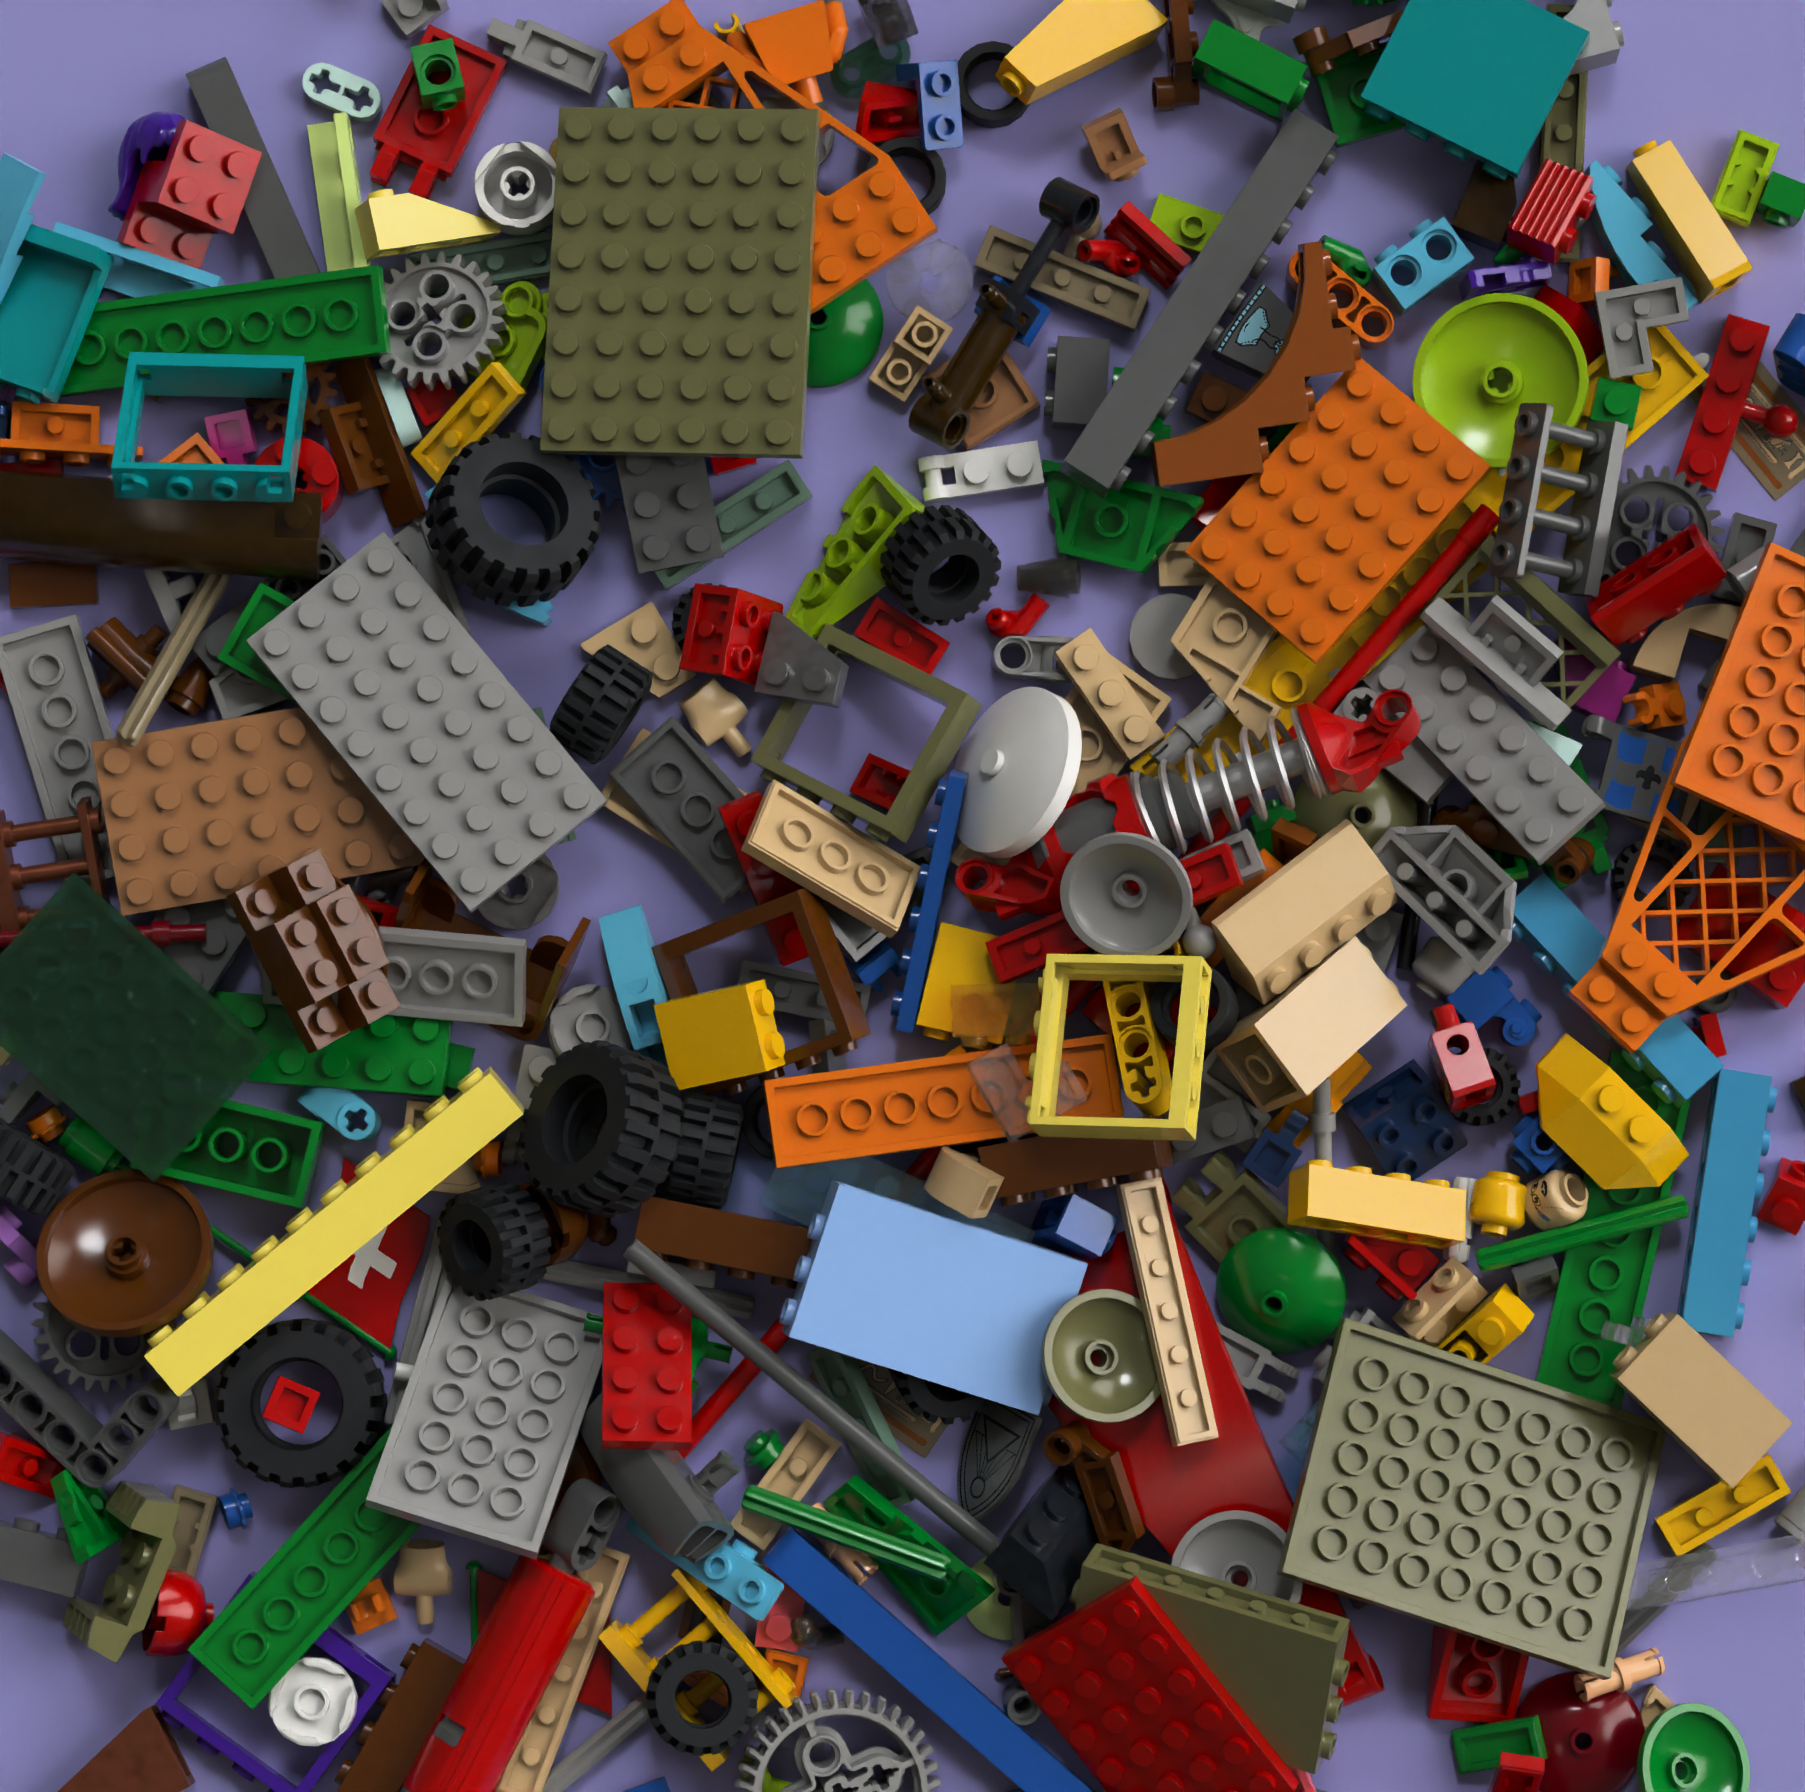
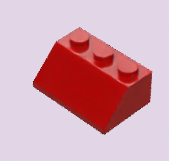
M1693 523L1600 583L1598 597H1585L1589 615L1595 625L1617 647L1623 642L1631 644L1642 638L1648 632L1647 627L1660 618L1666 621L1675 617L1685 608L1684 603L1699 594L1700 597L1711 594L1722 585L1721 579L1726 577L1727 574L1722 562L1696 523Z

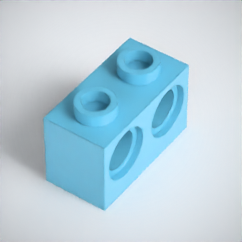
M1444 217L1434 224L1430 219L1425 220L1409 233L1412 240L1398 249L1393 244L1374 258L1377 266L1372 270V279L1400 316L1467 269L1475 259ZM1431 241L1443 243L1447 247L1448 257L1443 260L1432 259L1426 252V244ZM1397 266L1408 268L1413 274V283L1407 286L1398 285L1391 277V270Z

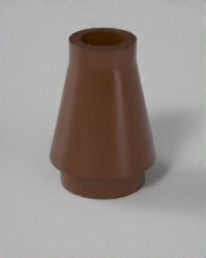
M197 658L172 682L168 689L169 693L164 699L173 709L190 718H194L198 711H204L212 690L209 681L213 678Z

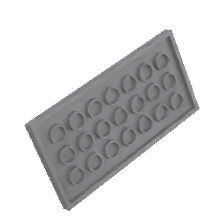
M384 531L246 640L248 646L470 914L607 804L608 800Z

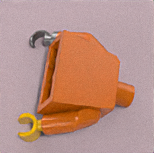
M819 0L745 23L742 26L738 16L732 13L730 16L734 25L727 30L721 29L717 21L714 23L720 40L786 85L791 84L793 90L814 104L823 101L816 76L833 71V64L842 58L849 31L842 0ZM747 72L759 84H766L750 72Z

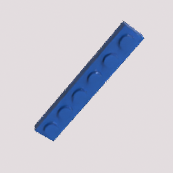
M952 769L948 775V780L940 779L934 804L940 805L942 808L939 823L931 821L925 847L933 848L930 865L922 864L919 873L917 889L923 890L924 895L921 907L913 906L908 932L915 933L912 949L904 948L899 974L907 976L904 990H896L892 1002L890 1016L898 1017L895 1030L913 1033L916 1027L969 772Z

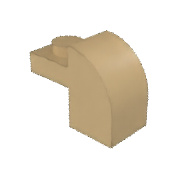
M942 1146L924 1185V1189L941 1203L968 1218H982L987 1216L1005 1177L981 1165L979 1154L976 1152L959 1153L948 1146Z

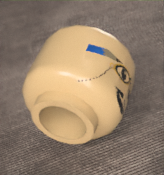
M1566 1169L1551 1170L1528 1182L1526 1185V1217L1543 1231L1567 1226L1581 1219L1587 1210L1589 1193L1584 1181L1578 1175Z

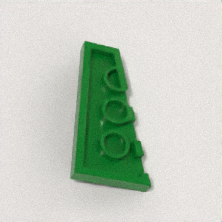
M857 1474L823 1501V1504L834 1515L946 1555L951 1559L947 1576L943 1581H937L869 1556L879 1565V1570L935 1636H938L996 1590Z

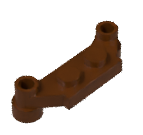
M1162 0L1163 13L1168 19L1165 25L1170 76L1154 77L1152 79V101L1155 112L1174 111L1175 106L1199 105L1200 92L1198 80L1192 79V62L1199 49L1197 32H1190L1189 15L1194 14V0Z
M1405 9L1347 31L1331 40L1324 25L1306 31L1292 38L1298 55H1304L1311 75L1314 78L1337 68L1334 59L1354 51L1357 58L1379 50L1381 48L1379 41L1391 37Z
M1474 797L1469 806L1462 809L1454 805L1440 808L1435 815L1436 817L1431 822V826L1456 825L1479 846L1533 859ZM1572 837L1545 862L1554 869L1555 877L1560 882L1573 884L1590 869L1595 860V849L1586 839Z
M1073 1420L1066 1426L1057 1427L1043 1440L1042 1448L1044 1455L1051 1463L1057 1466H1066L1071 1462L1074 1464L1100 1544L1131 1553L1135 1540L1145 1533V1529L1119 1451L1110 1452L1090 1435L1088 1427L1081 1421Z

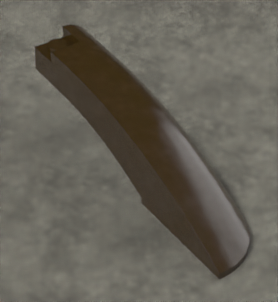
M0 470V558L117 568L319 581L324 493L294 491L293 502L125 499L115 497L113 478Z

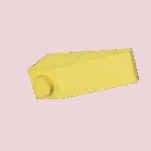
M393 189L371 192L367 194L368 199L355 208L366 260L487 242L501 232L500 226L493 221L411 193L394 195Z

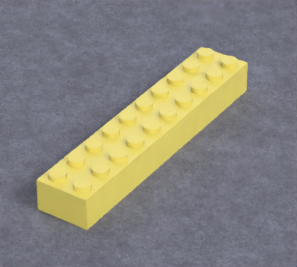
M491 1066L484 1072L479 1067L472 1070L458 1082L457 1088L460 1090L459 1093L450 1100L445 1095L439 1097L424 1110L423 1116L426 1120L416 1128L411 1123L401 1128L390 1138L388 1144L391 1148L382 1156L376 1150L355 1167L354 1173L357 1176L347 1184L342 1178L334 1183L321 1195L322 1197L319 1200L322 1205L312 1212L308 1206L287 1222L288 1225L285 1229L288 1233L278 1240L274 1235H271L253 1250L254 1253L250 1256L253 1261L243 1268L238 1262L219 1278V1281L216 1283L219 1289L209 1296L204 1290L190 1306L181 1312L184 1316L183 1319L177 1324L171 1321L156 1329L150 1335L151 1337L147 1340L150 1347L144 1357L178 1397L524 1114L523 1104Z

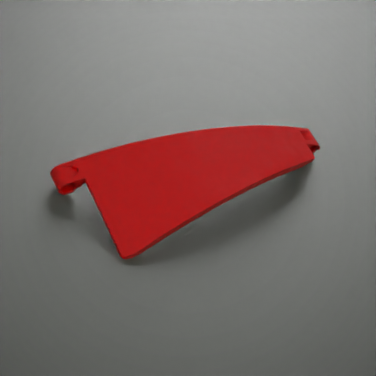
M1161 1177L1219 1438L1173 1447L1161 1394L1141 1414L1115 1423H1098L1083 1419L1065 1408L1053 1393L1047 1406L1063 1426H1066L1073 1420L1081 1421L1088 1427L1090 1435L1110 1452L1119 1451L1142 1522L1173 1557L1179 1542L1195 1524L1219 1512L1231 1510L1253 1512L1275 1522L1287 1533L1294 1502L1222 1339L1186 1246L1177 1228L1172 1212V1199L1164 1178ZM1125 1230L1116 1234L1114 1243L1106 1254L1088 1260L1080 1259L1088 1263L1078 1295L1092 1290L1112 1289L1128 1293L1140 1300ZM1093 1351L1090 1357L1091 1362L1099 1367L1102 1361L1101 1356L1098 1352ZM1244 1571L1237 1572L1233 1579L1234 1584L1245 1587L1249 1580L1247 1573ZM1303 1583L1299 1604L1349 1619L1337 1593ZM1350 1623L1344 1653V1660L1350 1661L1346 1681L1343 1687L1338 1688L1337 1696L1343 1698L1342 1707L1385 1691L1384 1682L1375 1660L1363 1649Z

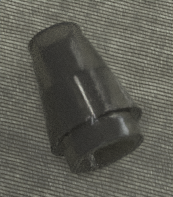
M1065 555L1027 563L1026 565H1018V591L1069 598L1070 594H1080L1081 567L1079 559H1069V556Z

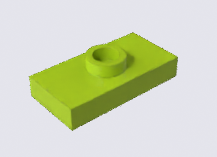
M1741 129L1738 130L1711 199V204L1721 218L1745 227L1749 226L1780 144Z
M1159 193L1150 221L1181 249L1200 254L1225 215Z

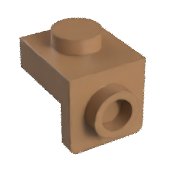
M1120 108L1080 126L1099 172L1108 181L1115 180L1116 182L1128 180L1138 174V168L1147 164L1145 155L1138 149L1126 117Z

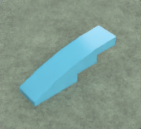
M3 153L0 160V304L23 259V256L17 252L35 215L29 213V210L47 175L6 153Z

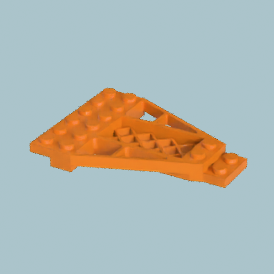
M671 0L608 42L628 74L634 108H715L708 106L713 84L734 88L730 108L738 109L741 92L743 91L754 109H765L745 79V74L750 72L802 109H818L821 114L820 135L829 129H833L878 160L875 166L831 195L824 196L817 190L811 315L938 232L937 227L890 155L701 27L684 0ZM729 70L735 80L718 76ZM703 87L700 104L682 101Z
M1689 734L1678 745L1598 959L1594 966L1567 993L1573 1001L1631 1054L1643 1044L1662 1022L1805 956V934L1782 913L1783 905L1805 882V868L1798 876L1796 859L1805 866V845L1743 817H1733L1734 813L1727 810L1703 835H1696L1666 808L1674 786L1670 785V781ZM1662 821L1687 844L1688 849L1686 854L1642 901L1638 902L1634 898V893ZM1732 825H1755L1756 847L1734 848ZM1724 826L1725 848H1704ZM1763 829L1783 847H1764ZM1756 855L1758 878H1735L1734 856ZM1765 855H1787L1788 877H1766ZM1703 856H1726L1727 878L1705 879ZM1695 857L1696 879H1675ZM1767 885H1789L1768 907ZM1728 886L1729 909H1707L1705 887ZM1736 886H1758L1760 908L1737 909ZM1674 887H1697L1698 909L1676 910ZM1666 888L1668 910H1646ZM1738 916H1760L1739 938ZM1699 917L1700 940H1677L1676 918ZM1707 917H1730L1731 939L1708 940ZM1645 918H1668L1669 941H1648L1646 939ZM1636 919L1638 923V931L1632 926ZM1767 923L1775 924L1799 946L1795 950L1729 980H1723L1720 977V973ZM1731 947L1710 970L1709 948ZM1670 948L1671 961L1658 949ZM1678 948H1701L1702 971H1681L1679 969ZM1694 978H1702L1697 985L1691 980Z

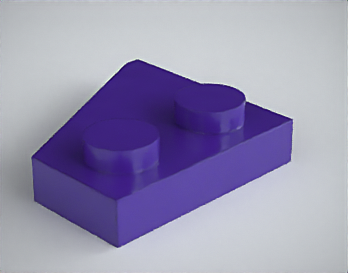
M1528 257L1510 263V266H1484L1470 270L1459 285L1462 302L1485 294L1511 293L1547 285L1552 279L1550 264L1546 261L1537 262L1536 257Z

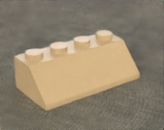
M1345 819L1211 923L1232 979L1265 1005L1279 993L1285 991L1289 985L1311 968L1320 964L1324 958L1342 944L1351 940L1373 920L1386 913L1390 907L1398 902L1388 871L1354 825L1348 819Z

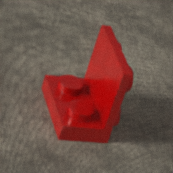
M695 583L679 669L693 673L724 676L755 686L772 613L776 611L782 614L783 604L739 588Z
M1345 1234L1340 1239V1242L1347 1247L1342 1254L1359 1270L1366 1271L1370 1268L1378 1275L1379 1278L1375 1284L1393 1301H1399L1401 1298L1413 1301L1418 1295L1414 1290L1441 1262L1424 1246Z

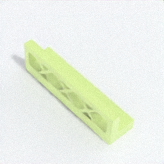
M346 112L333 114V122L307 125L327 272L372 266L371 259L366 260L355 212V208L361 205L363 200L352 123Z

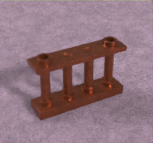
M91 796L81 798L77 804L78 815L14 825L13 821H6L4 809L0 810L1 931L33 930L35 926L97 917L99 927H115L98 834L103 833V819L100 808H93ZM82 833L86 858L22 867L21 863H14L11 847H16L17 842ZM84 875L90 876L94 900L31 910L29 906H22L20 890L25 888V884ZM126 944L81 945L38 952L37 948L30 947L5 948L13 990L30 988L36 979V974L41 973V969L105 959L108 976L118 974L122 966L121 961L127 960Z

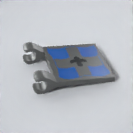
M1590 715L1583 721L1581 734L1591 739L1609 741L1610 745L1598 789L1589 784L1587 785L1604 802L1606 807L1602 809L1603 811L1649 824L1680 742L1626 727L1602 716ZM1674 787L1666 808L1681 821L1688 793ZM1661 821L1659 825L1660 828L1672 831L1666 824H1664Z

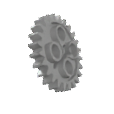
M443 251L439 252L436 262L432 263L427 254L422 253L421 265L416 267L407 258L405 259L407 271L401 274L398 270L391 268L390 273L394 281L391 284L384 282L391 354L375 357L382 356L379 360L381 366L385 371L392 369V374L398 382L407 375V381L411 388L414 389L418 386L421 379L424 380L429 391H433L437 380H441L446 389L450 390L452 377L458 376L461 382L467 384L468 377L466 371L472 369L474 372L481 374L483 371L478 362L482 358L492 362L495 360L489 347L503 346L502 339L495 333L507 329L506 322L503 318L499 317L507 312L503 301H497L502 294L497 285L491 286L493 280L488 272L480 274V268L475 261H472L465 267V261L460 254H457L450 264ZM443 286L449 287L442 297L431 298V294L435 289ZM465 296L466 300H460V298ZM407 314L415 315L410 324L406 326L397 325L401 317ZM475 317L471 326L462 329L457 328L458 323L463 318ZM435 318L441 321L437 325L432 322ZM407 342H413L411 346H406ZM433 344L442 345L437 354L424 356L429 346Z

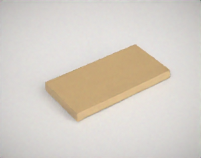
M775 779L765 790L741 849L743 852L890 939L899 930L921 866Z

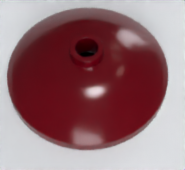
M1577 1671L1559 1673L1540 1682L1524 1698L1515 1718L1539 1716L1548 1758L1545 1760V1772L1538 1790L1541 1792L1620 1791L1637 1771L1639 1747L1645 1733L1642 1717L1632 1698L1626 1691L1621 1693L1615 1690L1592 1698L1590 1701L1583 1702L1579 1695L1585 1691L1576 1692L1574 1686V1676L1580 1673ZM1580 1733H1587L1590 1736L1589 1745L1583 1749L1577 1748L1575 1745L1576 1736Z

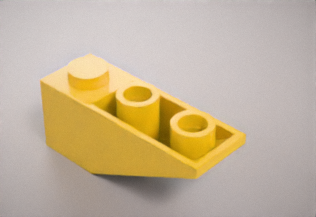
M1504 1283L1471 1311L1435 1348L1486 1364L1524 1332L1535 1314Z

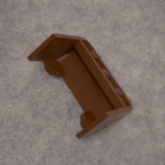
M424 858L404 892L393 927L505 937L456 914L458 898L444 881L431 877L433 868ZM583 917L569 942L559 936L546 935L537 940L533 950L527 947L526 1013L523 1026L487 1025L523 1041H532L539 1037L576 962L591 920Z

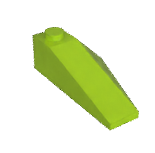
M874 465L847 497L841 509L846 514L835 536L827 535L822 547L827 549L826 554L818 569L807 573L785 616L815 639L820 635L826 623L831 626L883 589L886 586V581L881 576L880 569L884 565L880 562L881 553L888 550L884 545L888 536L894 537L896 534L894 528L900 522L904 525L909 521L908 515L915 511L921 514L926 506L884 470Z

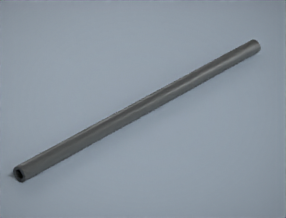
M637 1238L630 1243L623 1252V1257L986 1557L989 1556L1000 1541L997 1536Z

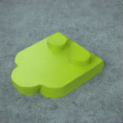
M519 281L509 285L497 300L503 301L507 309L506 313L499 316L506 322L507 329L495 332L502 339L503 346H490L489 349L495 358L493 362H500L525 390L546 349L547 317L541 313L543 296L540 290L529 282ZM475 317L463 318L459 328L471 326ZM482 358L478 363L482 371H484L492 361ZM472 369L466 371V373L476 378L480 375Z

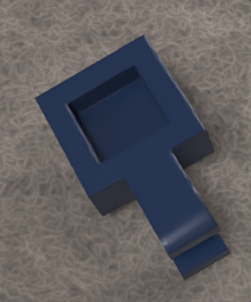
M1294 1109L1278 1134L1266 1127L1242 1165L1276 1188H1279L1303 1152L1294 1146L1293 1142L1309 1120V1117Z

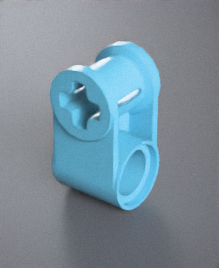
M311 1087L306 1088L297 1099L300 1104L323 1122L329 1123L342 1135L356 1142L365 1143L371 1141L381 1130L382 1120L380 1113L354 1091ZM367 1112L364 1118L368 1124L367 1128L364 1131L358 1128L352 1131L355 1124L350 1119L354 1113L363 1115Z

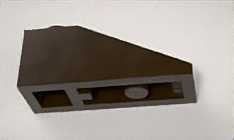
M1477 160L1450 226L1460 238L1496 252L1501 241L1507 243V228L1513 219L1512 214L1517 205L1515 179L1508 175L1505 181L1500 180L1483 171L1484 163Z

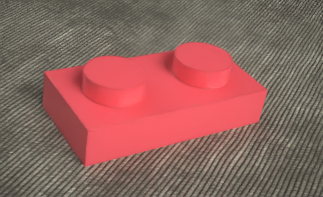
M765 1565V1571L782 1582L784 1589L765 1619L757 1622L754 1646L798 1652L805 1599Z

